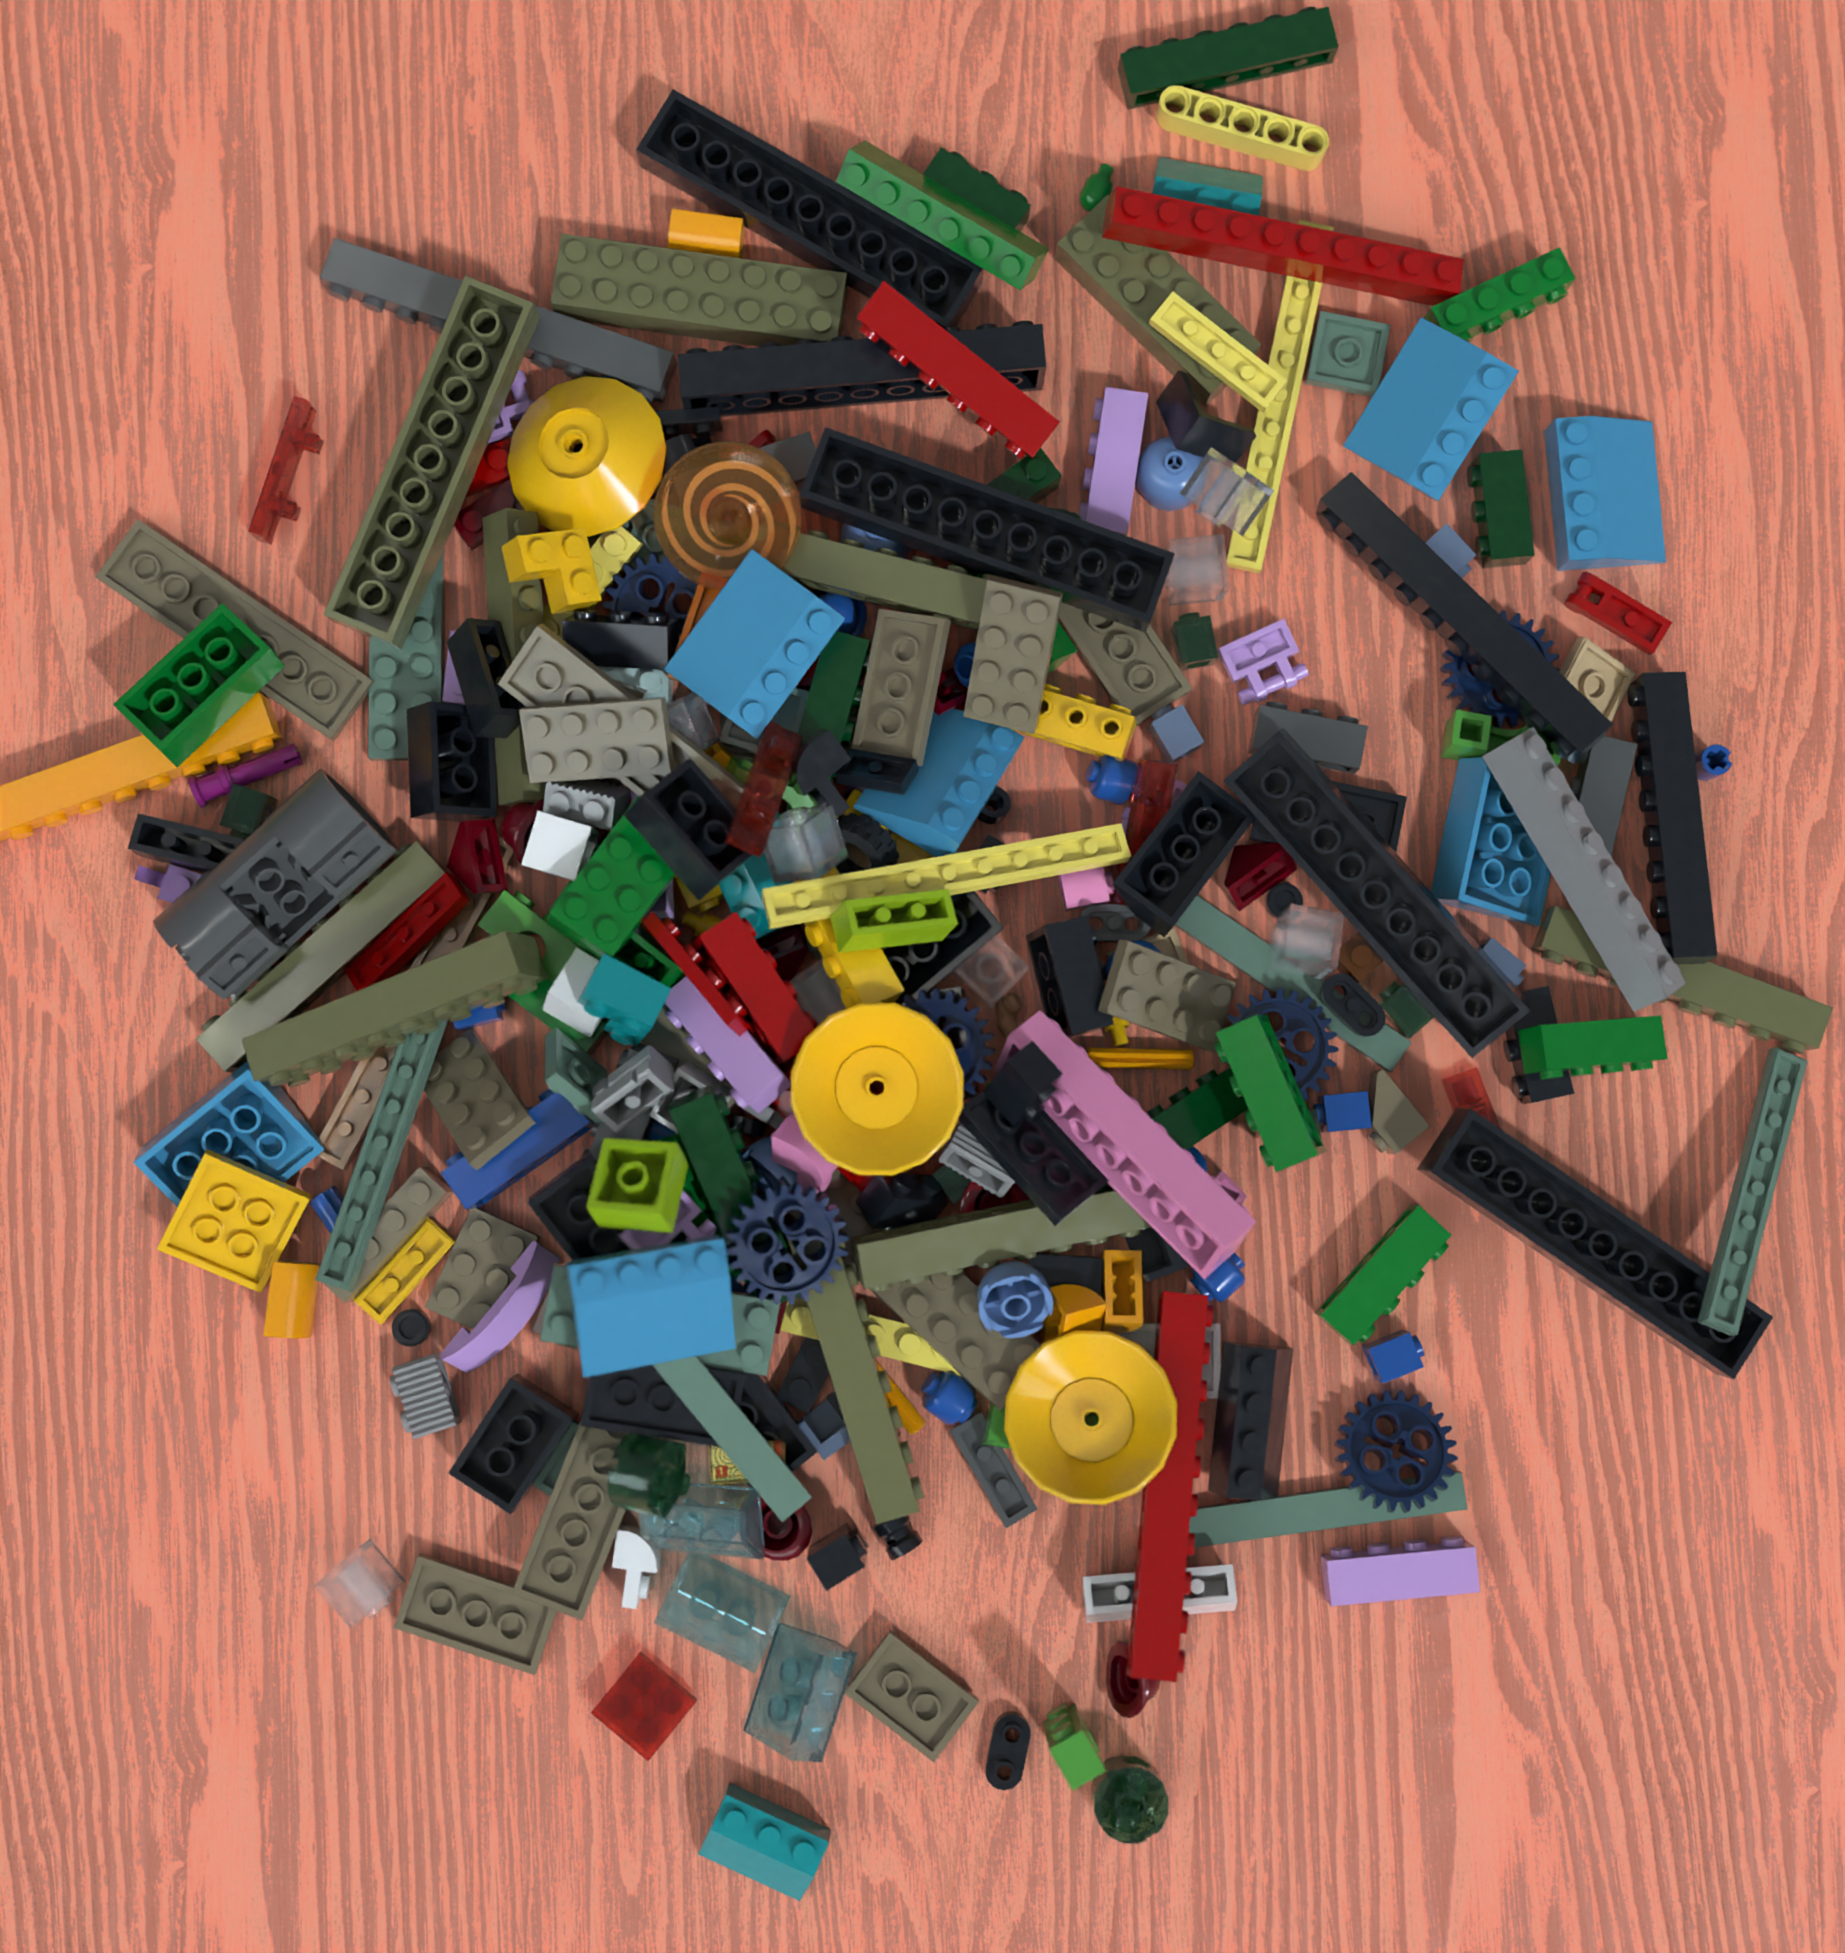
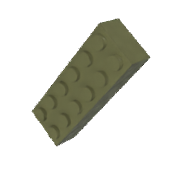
M1108 194L1057 243L1055 260L1173 376L1179 370L1186 372L1198 401L1206 407L1228 385L1149 325L1151 317L1172 291L1256 356L1261 343L1167 251L1102 238L1106 203L1111 197Z

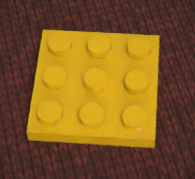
M206 1149L157 1246V1250L262 1293L271 1275L273 1262L279 1260L310 1200L311 1194Z

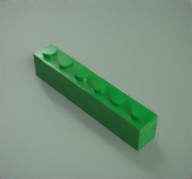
M867 141L849 148L836 179V182L1020 291L1034 281L1049 248Z

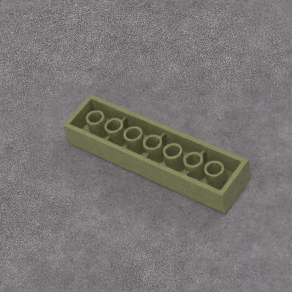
M561 234L550 303L554 312L587 323L759 346L766 342H776L780 346L795 345L796 341L802 339H813L817 343L831 342L832 338L841 336L848 282L847 273Z
M502 931L241 1039L254 1081L270 1082L271 1086L288 1083L289 1087H296L310 1082V1075L315 1073L328 1074L342 1068L341 1063L347 1060L361 1061L375 1055L373 1050L379 1047L393 1048L407 1042L405 1035H411L416 1031L418 1035L434 1032L439 1029L438 1023L448 1019H450V1022L460 1021L472 1015L471 1010L483 1006L484 1009L504 1003V997L512 993L523 995L535 991L538 988L537 983L547 980L548 976L535 937Z

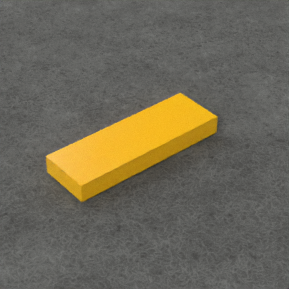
M428 1218L353 1301L380 1325L384 1324L449 1252L456 1240L432 1218Z

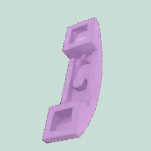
M533 1240L510 1268L516 1275V1278L475 1328L469 1331L462 1327L439 1357L463 1372L468 1373L498 1354L521 1331L540 1305L550 1287L554 1263L559 1264L561 1258Z

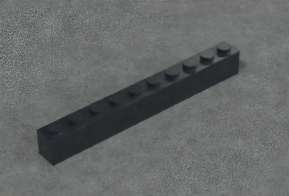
M1352 472L1320 498L1316 515L1322 527L1329 532L1333 531L1342 539L1346 550L1355 557L1359 556L1368 565L1370 573L1377 580L1385 581L1394 590V595L1401 604L1410 606L1418 613L1422 624L1428 630L1436 631L1445 640L1447 648L1454 655L1462 656L1471 665V669L1478 679L1488 682L1497 690L1500 700L1508 707H1514L1524 717V722L1529 728L1534 727L1537 733H1541L1550 742V746L1557 756L1567 759L1574 764L1606 735L1613 723Z

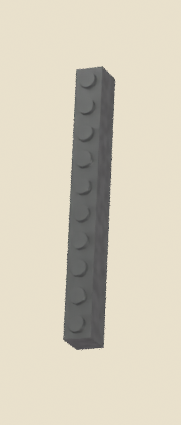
M334 238L319 277L328 289V293L339 300L349 301V298L361 301L362 305L369 310L382 313L384 309L396 313L395 316L407 323L416 324L417 321L429 324L433 331L440 334L463 282ZM535 306L541 317L524 357L531 359V363L543 369H551V366L562 369L567 376L573 379L584 376L616 379L643 394L649 404L653 400L660 403L664 402L677 366L674 352Z

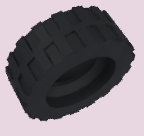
M856 813L843 814L834 819L816 840L817 845L814 847L816 864L822 867L833 862L840 875L868 870L855 864L848 858L842 848L844 842L854 844L864 851L872 864L869 869L899 864L897 845L890 837V833L886 829L884 830L877 821H873L865 815H856Z

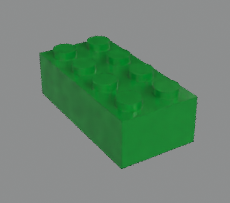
M222 603L113 705L178 767L285 666L272 649Z
M637 796V797L635 798V800L632 802V804L629 806V808H630L640 797ZM623 815L551 910L547 924L598 960L604 953L615 959L676 874Z
M1255 1015L1216 1032L1219 1040L1214 1042L1216 1051L1223 1063L1228 1061L1234 1074L1229 1077L1231 1086L1238 1098L1244 1097L1249 1109L1244 1112L1245 1118L1252 1132L1258 1131L1264 1145L1259 1146V1149L1267 1167L1274 1166L1275 1171L1279 1172L1326 1152L1268 1016Z

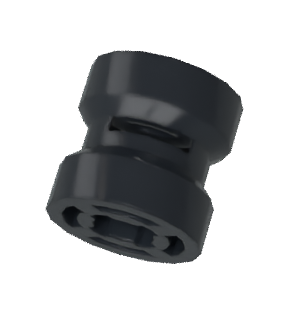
M908 1515L873 1526L878 1538H882L886 1542V1552L891 1560L909 1553L923 1542L918 1531L911 1529L909 1525L910 1517Z

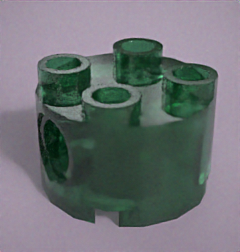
M628 1434L622 1438L612 1456V1459L618 1460L616 1470L610 1468L608 1470L607 1492L611 1503L614 1506L662 1519L668 1517L679 1496H685L690 1488L691 1477L686 1473V1444L674 1440Z
M1136 1756L1108 1758L1103 1762L1106 1771L1095 1777L1091 1784V1802L1097 1821L1109 1837L1121 1843L1138 1844L1147 1840L1146 1838L1154 1833L1156 1835L1163 1828L1169 1812V1798L1159 1772L1149 1762Z

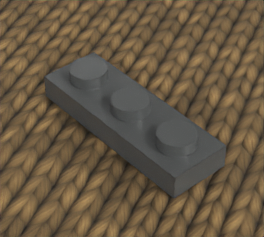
M979 1411L965 1422L949 1429V1432L1004 1527L1008 1528L1038 1508L1003 1448L982 1444L987 1421L982 1412Z

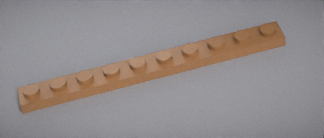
M498 836L504 872L506 874L515 854L513 849L505 843L504 839ZM458 879L457 881L467 894L470 902L418 952L410 969L466 947L495 893L473 894ZM382 1046L374 1049L375 1055L359 1062L319 1136L320 1141L325 1146V1150L318 1154L317 1157L342 1170H347L368 1131L397 1046L393 1048Z

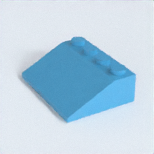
M1420 317L1343 444V447L1432 500L1439 501L1519 371L1490 353Z
M1599 416L1555 418L1544 431L1557 571L1665 563L1666 555L1652 422Z
M751 549L667 663L664 670L757 739L845 618Z
M953 708L939 716L933 711L923 766H918L919 771L905 794L900 795L865 788L853 808L935 857L955 854L1012 762L1025 738L1024 736L1010 728L963 717L964 711Z
M1483 757L1459 758L1431 892L1442 904L1523 924L1540 926L1551 872Z
M247 1061L139 1149L133 1163L178 1206L206 1149L285 1182L325 1150V1146L280 1085L271 1086L270 1082L254 1081Z
M711 1235L565 1262L583 1378L736 1349L730 1276L724 1238L721 1236Z

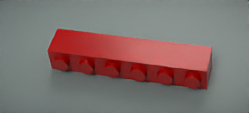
M885 281L882 282L857 316L856 320L862 324L858 331L875 344L881 339L891 347L888 354L905 367L910 362L920 370L917 377L928 387L935 390L937 386H940L950 395L946 400L961 413L969 409L979 417L975 424L990 436L998 432L1008 440L1004 447L1019 459H1022L1024 455L1033 458L1060 423V421Z

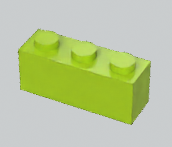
M949 889L844 900L830 918L839 953L943 941L958 924Z

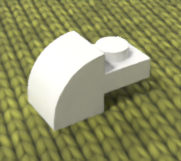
M621 1524L616 1533L612 1568L627 1569L621 1607L637 1609L641 1599H647L649 1593L650 1576H644L645 1572L657 1573L660 1568L661 1559L659 1549L653 1538L644 1530L626 1524Z

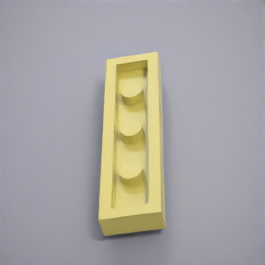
M1173 291L1149 321V325L1263 413L1288 381Z
M623 526L602 533L590 548L601 598L606 593V588L611 587L615 582L613 576L615 574L620 575L624 570L623 565L629 564L644 545ZM548 602L543 608L544 625L562 639V620L573 615L574 611L551 614ZM596 604L590 606L587 609H593L596 606Z

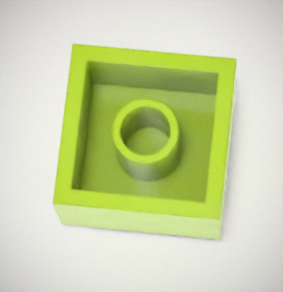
M613 1138L603 1139L587 1204V1209L599 1228L673 1233L688 1168V1162L678 1143Z

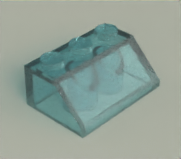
M654 1480L637 1501L641 1536L657 1550L762 1560L765 1557L760 1495L754 1488Z
M691 1547L654 1623L755 1673L791 1596Z
M778 1623L743 1731L789 1760L822 1762L857 1653L833 1639L784 1623Z

